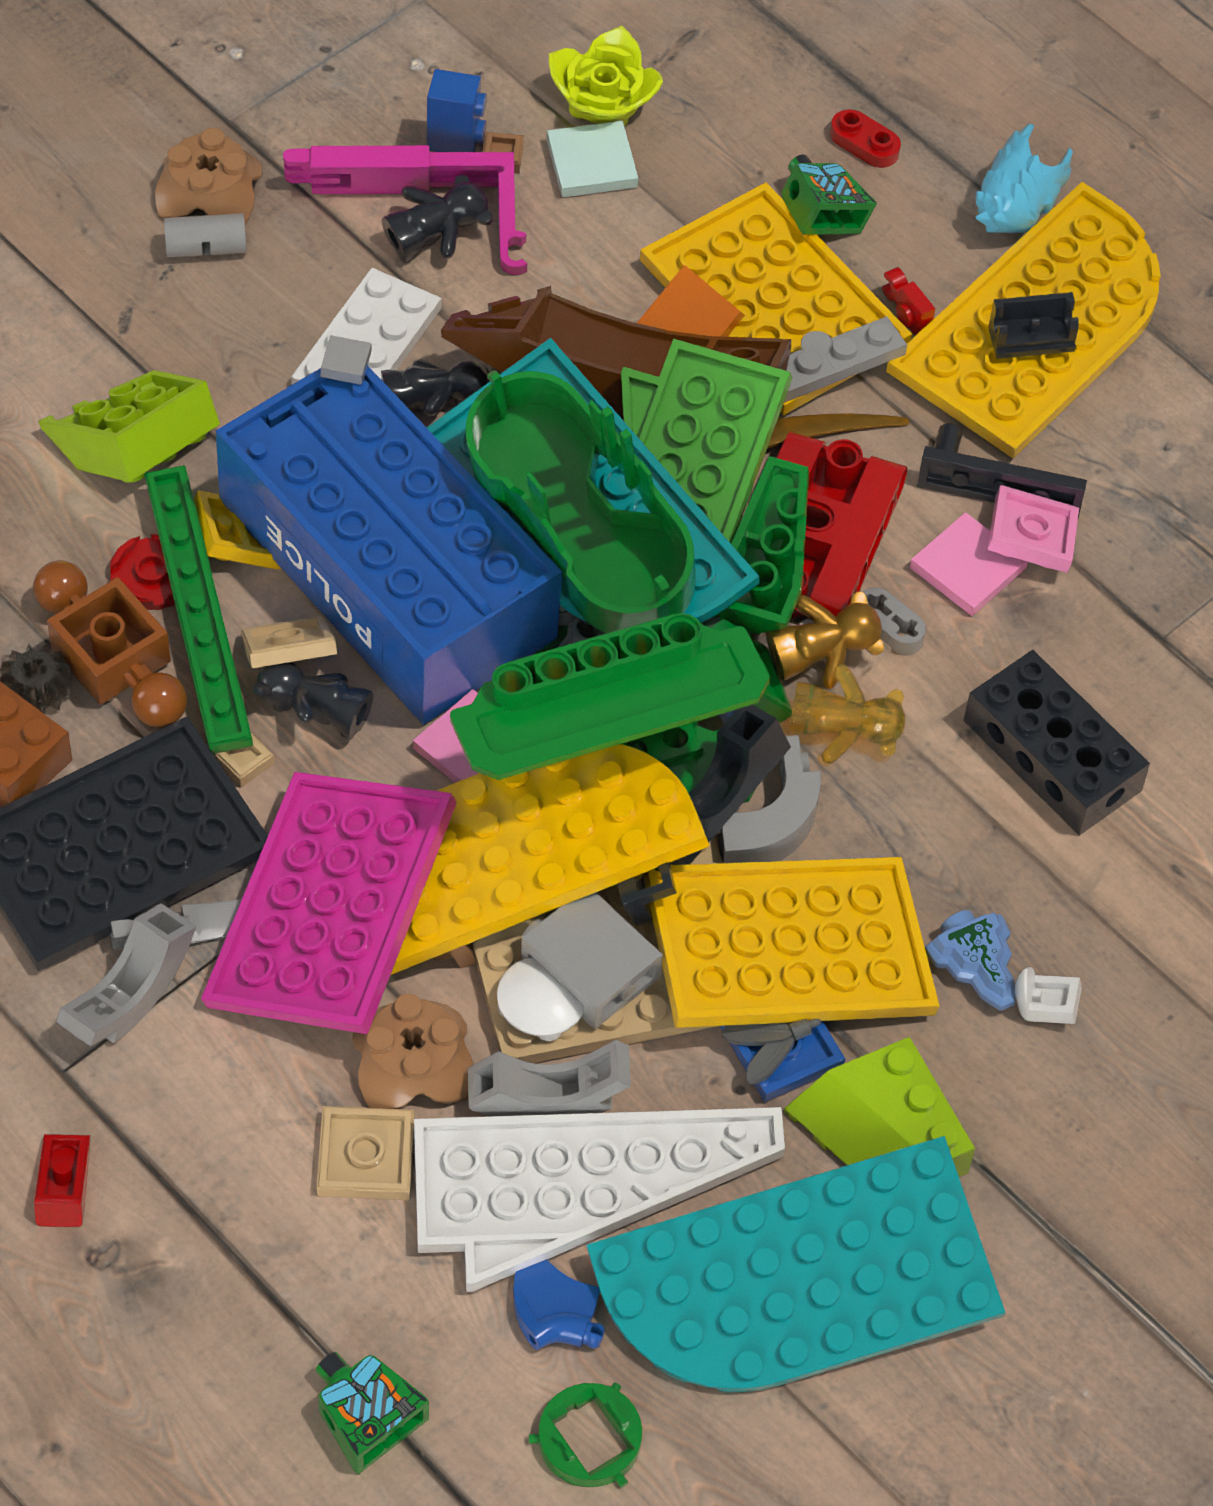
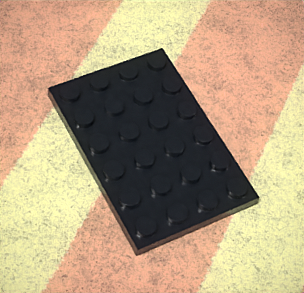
M186 716L0 807V911L34 966L40 971L109 936L112 933L111 921L134 920L161 903L167 907L256 862L259 859L268 835L192 722Z

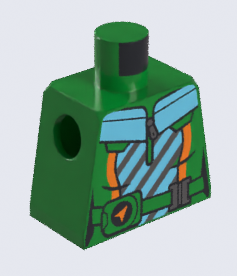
M804 154L793 158L788 165V170L791 174L782 190V198L802 234H861L877 205L876 201L841 165L836 163H812L808 156Z
M333 1352L327 1355L316 1367V1373L328 1385L318 1395L319 1412L353 1470L358 1475L429 1420V1400L373 1355L364 1357L353 1367H350L338 1352Z

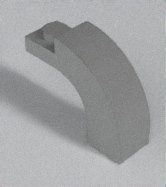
M799 735L786 736L791 748L778 762L782 787L781 795L772 804L763 809L751 812H735L719 830V850L723 863L782 861L791 855L810 833L817 813L821 787V771L810 772L808 752H801Z
M162 903L136 917L126 945L112 969L91 990L61 1007L56 1022L89 1046H93L104 1038H107L112 1043L121 1039L152 1009L169 986L188 951L196 926Z
M614 1040L580 1059L566 1063H529L498 1051L468 1068L469 1109L489 1117L603 1113L612 1109L613 1095L631 1086L629 1045L618 1040Z

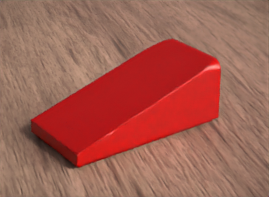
M44 1134L34 1199L35 1220L38 1226L80 1227L83 1225L90 1135Z

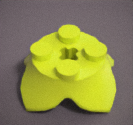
M623 26L599 35L592 41L585 54H580L571 48H563L549 53L551 77L557 88L567 99L569 113L575 118H583L593 123L623 121L625 126L628 123L629 117L634 115L640 106L648 102L663 85V78L657 70L651 67L643 69L639 45Z

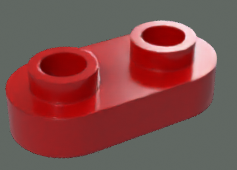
M842 110L832 118L830 136L838 146L874 167L885 168L897 162L901 141L893 131L857 110Z

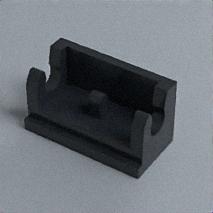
M1073 292L994 299L988 329L996 359L1075 352L1079 319L1078 317L1072 318L1075 304Z

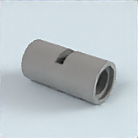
M244 213L164 218L167 258L203 256L204 254L247 253Z

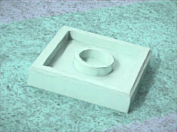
M623 121L547 130L546 140L562 198L638 188L639 178Z

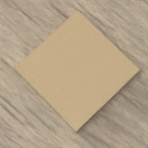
M322 616L245 628L240 631L242 645L252 668L337 654L335 638L325 618Z
M323 1106L317 1196L410 1200L415 1110Z

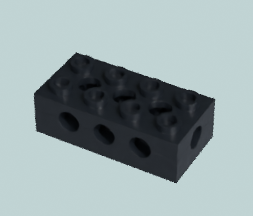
M1033 649L969 693L963 721L1079 836L1143 790L1150 763Z

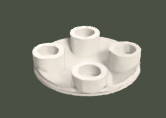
M533 957L525 958L512 965L499 982L497 1001L500 1015L519 1031L538 1036L541 1040L553 1041L558 1039L562 1032L573 1027L584 1014L583 1004Z

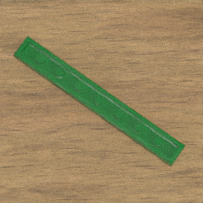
M186 466L144 473L209 749L213 754L251 747L253 746L249 722Z

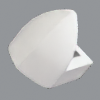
M1032 967L1025 968L1019 974L1015 984V997L1021 1016L1026 1021L1075 1024L1082 991L1080 978L1035 975Z

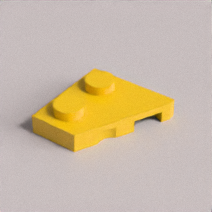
M197 491L194 502L207 556L221 561L230 560L276 570L282 569L274 561L272 554L256 541L247 531L242 521L222 503L219 494Z

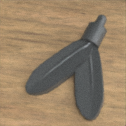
M803 1019L788 1025L785 1023L729 1025L723 1029L722 1037L734 1045H764L753 1057L747 1068V1082L754 1085L767 1080L787 1057L795 1041L812 1034L811 1029L819 1026L821 1021L820 1019L809 1021Z

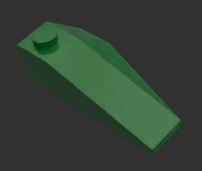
M771 456L768 457L731 543L759 575L760 583L712 618L720 616L721 620H727L735 626H742L752 635L787 627L802 592L809 468L807 466Z

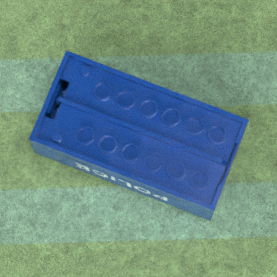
M367 366L362 385L321 377V368L216 430L219 497L222 503L242 521L247 531L256 541L272 554L274 561L422 725L455 705L472 689L476 691L485 682L492 681L493 672L498 666L528 657L557 638L562 571L369 366Z

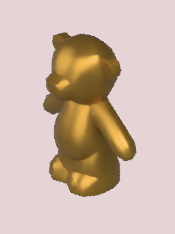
M863 592L854 593L850 599V605L841 610L836 617L808 596L800 595L795 607L811 618L814 623L792 625L784 629L766 632L769 650L773 656L778 674L783 681L803 672L813 663L827 656V664L822 678L823 686L826 689H832L837 684L844 664L846 649H866L874 656L880 655L884 651V644L880 639L882 632L881 620L876 610L867 603L866 595Z

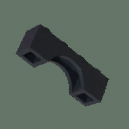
M754 705L736 709L717 731V745L712 763L702 780L688 793L708 842L713 839L791 748L777 718ZM702 850L672 861L670 865H690Z

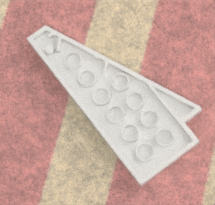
M781 1107L414 1119L418 1253L465 1252L466 1292H474L511 1276L516 1271L550 1259L784 1157L785 1142Z

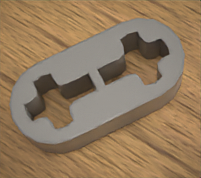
M876 587L864 590L863 593L866 595L867 603L872 608H877L878 606L883 608L882 612L875 609L881 620L882 632L880 639L882 643L900 655L906 656L917 653L922 648L926 631L924 621L888 591ZM899 631L904 634L908 633L909 631L914 633L913 637L908 634L904 635L903 637L898 635Z

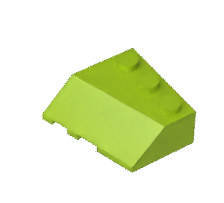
M157 370L150 371L109 390L110 398L92 402L84 400L72 405L74 413L62 419L56 420L52 415L38 420L40 428L78 470L123 480L125 483L141 480L145 477L144 473L159 463H165L174 459L177 455L176 452L189 444L202 441L206 437V433L220 425L205 380Z
M910 1036L828 1070L784 1108V1113L795 1123L799 1121L814 1135L813 1140L825 1151L827 1149L832 1151L846 1165L945 1136L958 1176L961 1177L969 1173L975 1147Z

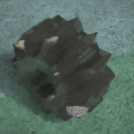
M28 643L24 653L12 650L10 661L1 663L0 682L42 713H46L47 707L60 711L61 699L70 698L72 691L71 680L73 679L72 670L69 664H66L65 657L61 651L51 653V649L47 644L40 650H34Z

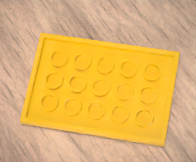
M767 182L640 250L639 260L665 288L685 265L741 311L745 316L728 337L791 339L790 354L800 350L801 339L809 332L821 331L833 338L887 316L906 344L911 341L912 333L817 234H802L784 200ZM853 376L783 403L780 413L784 416Z
M902 857L670 865L677 894L649 903L659 952L663 954L662 967L675 1028L789 1023L807 1019V1021L813 1019L831 1021L935 1016L940 1005ZM654 869L644 873L646 888L663 882L661 873Z

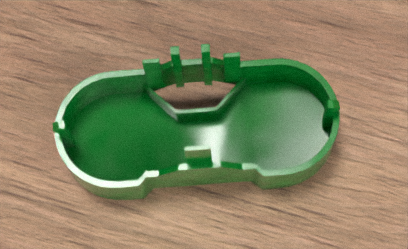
M495 370L487 374L491 384L474 400L467 416L465 428L475 479L505 511L514 514L542 551L562 571V576L568 583L571 604L589 624L604 633L614 632L672 614L684 613L692 600L696 587L692 537L683 520L655 487L652 472L635 455L632 434L627 428L619 434L617 433L614 413L610 407L607 406L600 410L593 400L588 405L569 383L548 373L524 371L509 374L502 378ZM599 455L607 458L608 464L612 469L617 466L625 476V485L630 491L634 488L642 497V503L650 513L614 509L594 484Z

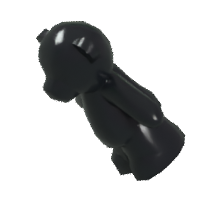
M458 175L455 178V185L449 189L443 198L415 186L404 187L402 189V196L406 200L419 205L407 210L390 213L382 218L385 235L403 263L412 259L414 254L425 245L437 242L441 236V255L443 258H451L456 249L458 227L469 226L477 222L486 226L493 222L492 213L488 210V200L484 192L478 185L469 182L468 177L465 175Z
M423 359L415 360L412 366L404 370H381V380L409 410L424 411L428 416L438 413L451 397L454 399L455 404L459 405L490 382L487 374H489L487 367L479 360L472 359L461 360L447 371Z
M293 662L262 667L253 688V693L260 695L261 698L271 703L274 710L284 712L291 710L293 707L301 722L309 723L313 719L321 724H333L339 728L341 736L348 740L353 739L357 730H361L364 726L373 701L372 691L349 686L347 684V677L341 673L306 676Z

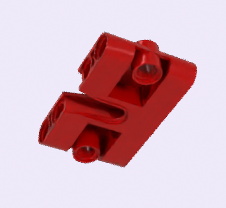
M790 431L784 440L777 458L809 468L806 525L809 526H806L801 595L808 596L836 617L841 610L850 605L852 595L861 590L902 493L908 467L871 456L870 459L863 457L861 447L851 440H836L829 446H826L824 441ZM795 607L791 618L806 615Z

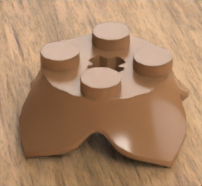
M208 128L202 134L185 138L179 144L171 147L168 150V156L163 161L164 170L155 190L158 216L164 218L187 217L195 209L203 210L206 215L244 213L246 225L254 209L255 195L252 181L259 180L263 174L261 163L253 155L243 150L231 138L224 136V133L218 128Z
M403 994L395 1002L377 1008L368 1034L353 1032L352 1041L354 1048L360 1051L362 1055L358 1071L359 1088L368 1108L399 1109L406 1106L418 1094H424L433 1101L440 1103H453L468 1099V1068L473 1065V1062L464 1042V1038L467 1035V1024L459 1012L448 1005L420 999L414 994ZM414 1043L421 1045V1048L418 1049L413 1046L411 1050L405 1048V1045Z

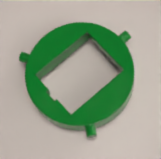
M614 1382L611 1387L598 1383H582L562 1390L545 1407L540 1419L539 1434H529V1444L539 1443L540 1452L546 1465L562 1480L580 1487H601L615 1481L620 1488L628 1484L624 1475L630 1471L639 1456L642 1442V1423L635 1406L624 1394L619 1392L621 1385ZM594 1400L628 1448L592 1471L587 1472L554 1424L567 1417L569 1411L574 1408L578 1410Z

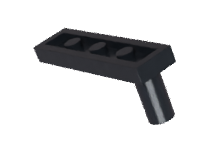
M946 423L939 427L934 448L928 446L924 448L917 487L995 503L1000 485L1079 507L1080 514L1087 483L1086 479L958 453L962 431L957 425Z

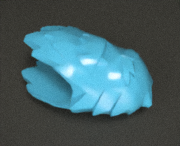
M1027 124L1020 131L1013 132L1002 150H999L994 157L991 169L987 171L983 179L981 191L976 192V205L979 213L976 216V220L985 224L987 233L1027 232L1035 225L1041 214L1052 210L1061 188L1070 177V164L1073 154L1070 147L1056 166L1051 167L1041 163L1039 156H1033L1030 152L1029 137L1034 128L1033 124Z

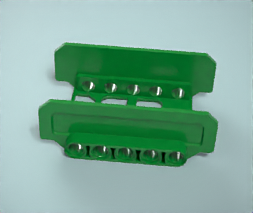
M678 613L504 663L495 669L492 681L485 682L472 704L453 709L450 712V722L471 769L496 780L622 744L631 747L639 744L643 752L656 758L668 767L689 793L708 771L717 745L718 730L711 731L697 725V722L758 703L769 684L770 676L744 627L736 626L719 631L702 625L697 618L690 614ZM755 790L749 795V797L743 803L750 801Z

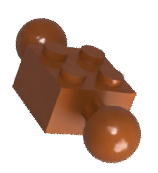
M64 560L52 561L44 565L34 578L33 593L36 601L44 610L55 614L47 619L51 649L100 705L131 687L133 689L131 699L133 711L143 723L151 727L162 728L178 721L184 714L187 706V694L184 686L177 678L170 674L162 672L153 673L171 662L167 631L119 577L87 595V579L78 566Z

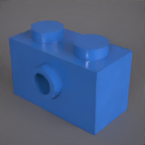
M440 69L434 70L427 95V145H429V151L474 152L476 143L484 142L486 120H482L480 117H483L485 113L487 93H481V76Z

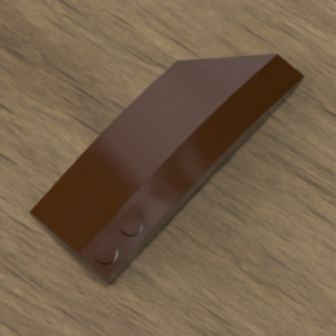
M551 286L538 289L535 298L523 302L520 301V297L513 296L488 303V311L477 315H472L468 310L453 313L441 329L442 338L502 373L551 338L623 420L621 379L623 367L659 377L673 339L787 371L791 351V339L706 336L669 331L633 323L589 309L552 293Z

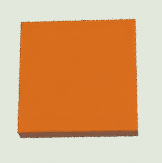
M684 265L637 323L675 332L728 337L745 315Z

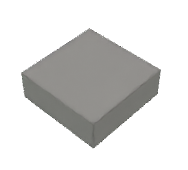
M330 335L321 365V377L362 385L372 352V343Z

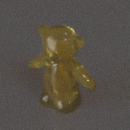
M839 664L835 668L836 677L844 691L845 697L827 692L817 686L797 681L789 734L839 733L837 738L824 750L822 755L824 763L830 764L839 759L860 735L878 744L883 755L891 756L894 754L896 742L902 736L906 725V714L902 707L904 699L902 691L894 689L886 697L865 701L862 690L854 675L845 664Z

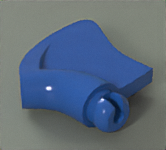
M548 1260L515 1272L513 1287L514 1310L524 1336L534 1349L539 1350L553 1343H565L577 1347H582L584 1344L592 1349L600 1346L605 1328L600 1323L592 1322L599 1299V1287L582 1283L566 1276Z

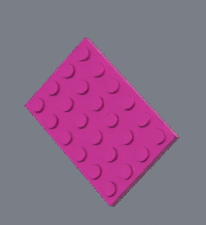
M294 772L201 997L206 1007L368 1034L457 804L452 793Z

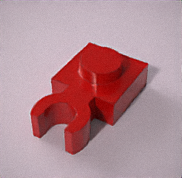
M896 267L884 273V277L889 283L882 286V291L889 300L897 304L896 315L898 320L916 336L934 319L936 308L914 281L908 283L903 271Z

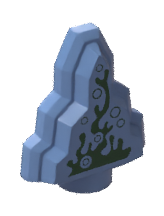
M963 910L950 916L940 927L942 934L925 946L928 958L936 968H946L956 981L971 984L982 1000L999 1011L1014 1006V978L1007 968L1012 953L1006 941L1010 938L1011 932L1003 915L991 913L975 918L971 911Z

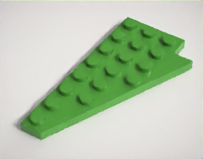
M673 339L659 377L623 367L621 379L624 422L724 537L732 543L793 377L789 371Z

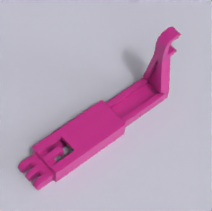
M429 145L311 146V148L287 149L283 153L285 180L289 183H311L312 194H402V189L406 186H415L429 191V187H453L455 185V178L458 175L467 176L469 182L479 187H499L500 266L503 271L510 275H521L527 272V263L523 259L514 261L508 256V248L512 245L521 247L526 243L527 237L526 233L515 230L514 152H429Z

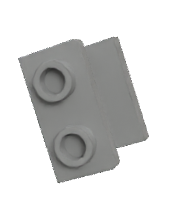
M596 892L556 908L555 912L543 921L538 919L531 923L522 935L521 958L533 957L583 1004L584 1014L582 1018L594 1030L661 977L663 954Z

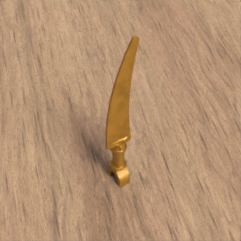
M854 413L815 414L779 418L767 449L782 445L790 431L808 437H815L857 429L907 426L910 421L905 417Z

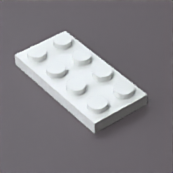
M371 268L291 376V384L293 385L321 368L330 335L372 343V352L368 366L380 379L381 370H397L441 310L442 298Z

